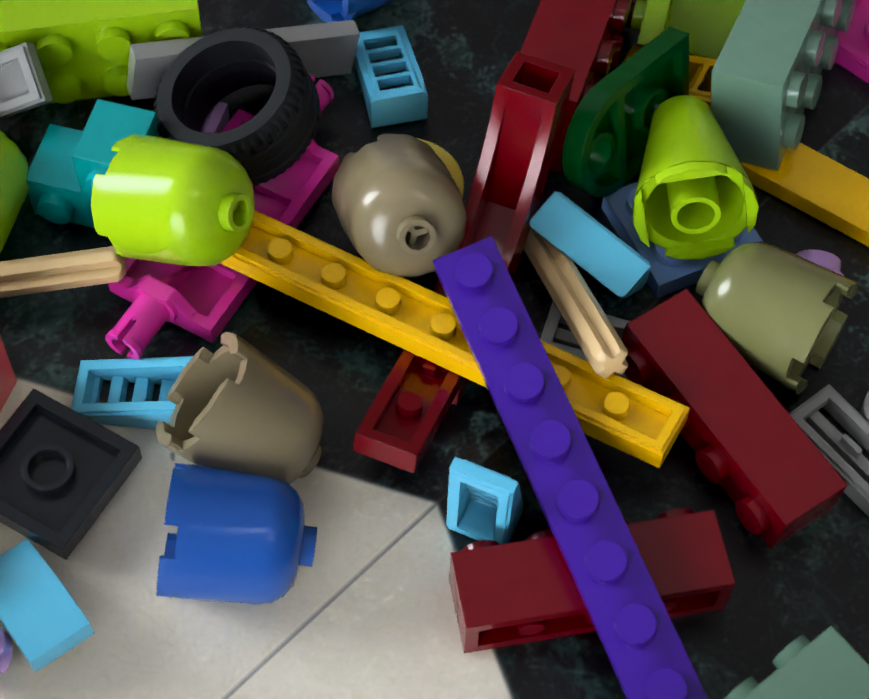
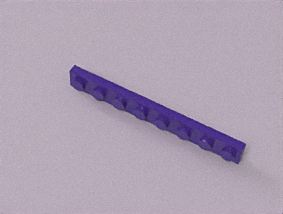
M488 237L433 260L438 279L626 698L708 699L493 237Z

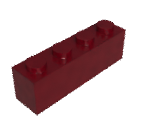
M687 288L626 324L621 338L628 350L625 358L628 362V367L624 372L630 381L639 385L642 384L643 387L690 408L687 421L680 434L695 452L696 462L704 476L710 482L720 484L733 500L739 520L750 533L760 535L770 549H773L833 508L847 487V484Z
M678 508L666 511L654 520L629 523L625 520L670 618L725 609L734 588L735 580L714 510L693 513L690 509ZM551 529L534 533L525 541L501 545L493 540L476 541L466 545L461 551L451 553L449 582L464 653L596 631Z

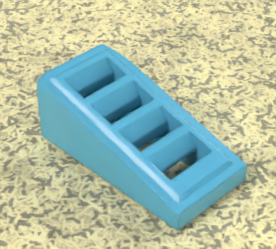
M404 26L360 32L354 62L371 127L375 128L427 119L428 94ZM394 44H395V46H389V47H383V48H377V49H370V48H376V47H382V46H388V45H394ZM397 56H398V58H399V59H395V60H388V61H382V62H376V63H371V62H370V61H373V60H379V59H385V58H391V57H397ZM402 71V73L375 77L378 74ZM406 84L405 87L380 91V88Z
M194 356L81 360L71 409L101 425L155 430L159 421L169 424L176 404L166 397L181 371ZM103 380L111 381L107 403H99ZM129 382L135 383L132 402H126ZM155 385H161L158 401H152Z
M454 457L449 467L446 526L450 530L477 541L493 540L497 541L500 545L510 543L523 511V499L519 482L468 460Z

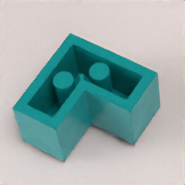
M97 99L83 131L49 124L29 167L26 179L29 188L28 195L34 214L57 224L70 222L95 228L91 211L92 185L95 175L98 173L106 175L111 160L118 153L111 151V147L115 142L131 134L161 137L158 132L156 112Z

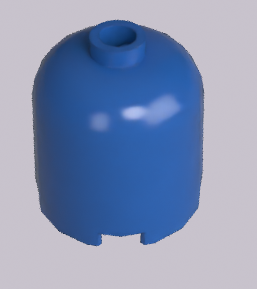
M175 463L170 482L164 525L178 526L177 534H167L165 553L160 555L156 596L247 604L272 603L284 597L294 585L299 566L312 567L316 546L317 527L304 525V504L298 492L287 482L272 477L193 464Z

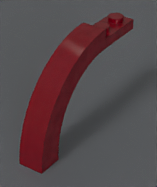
M518 51L496 84L486 137L465 206L467 219L464 239L457 249H462L492 236L512 279L531 229L529 225L530 219L537 211L546 184L576 71ZM438 279L433 291L447 297ZM403 350L355 432L353 451L415 473L450 405L458 404L469 380L409 351Z

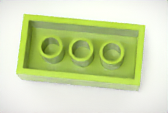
M0 0V52L23 43H34L53 99L52 102L46 104H65L76 100L108 96H128L129 92L126 84L130 44L202 36L197 0Z

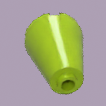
M675 96L662 102L653 114L633 201V225L644 244L650 248V241L665 248V256L674 259H705L723 254L735 247V237L746 228H748L749 234L756 225L759 208L756 191L709 105L695 96Z

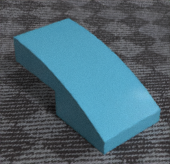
M28 539L0 555V623L8 631L34 672H37L94 634L86 616Z

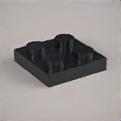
M33 388L0 430V522L67 560L141 461L140 447Z

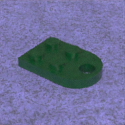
M668 27L611 73L607 74L583 97L569 123L562 151L563 172L571 186L595 197H607L622 188L641 171L651 122L656 108L669 98L689 95V33Z

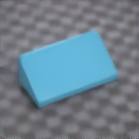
M555 191L530 219L529 225L533 230L618 297L626 298L641 290L647 283L651 268L650 262L560 191Z

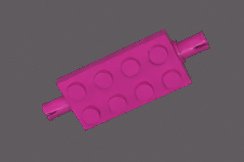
M310 75L311 79L314 82L316 80L315 76ZM322 79L315 85L319 95L320 115L331 104L335 96L331 86ZM238 109L221 132L243 125L251 120L254 115ZM311 139L312 143L306 148L307 151L300 156L301 158L291 168L285 170L286 172L281 173L275 179L261 183L258 186H253L255 197L254 210L293 228H297L333 179L339 168V155L318 146ZM125 257L126 275L120 282L108 283L110 292L132 302V304L114 328L108 331L105 335V340L118 354L123 355L129 347L131 350L126 355L127 358L140 359L143 351L164 323L171 322L214 343L258 281L220 263L216 266H183Z

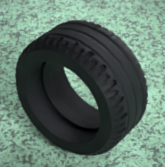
M256 27L228 28L209 34L194 42L182 51L169 65V68L163 74L164 76L160 79V85L156 89L157 93L154 97L155 103L153 108L157 114L160 136L214 147L228 152L245 168L253 186H258L261 183L275 179L281 173L286 172L285 170L291 168L312 143L311 139L315 137V131L318 129V122L320 121V101L317 88L295 49L273 32ZM266 84L275 86L266 105L248 122L225 132H201L208 114L229 94L252 85Z

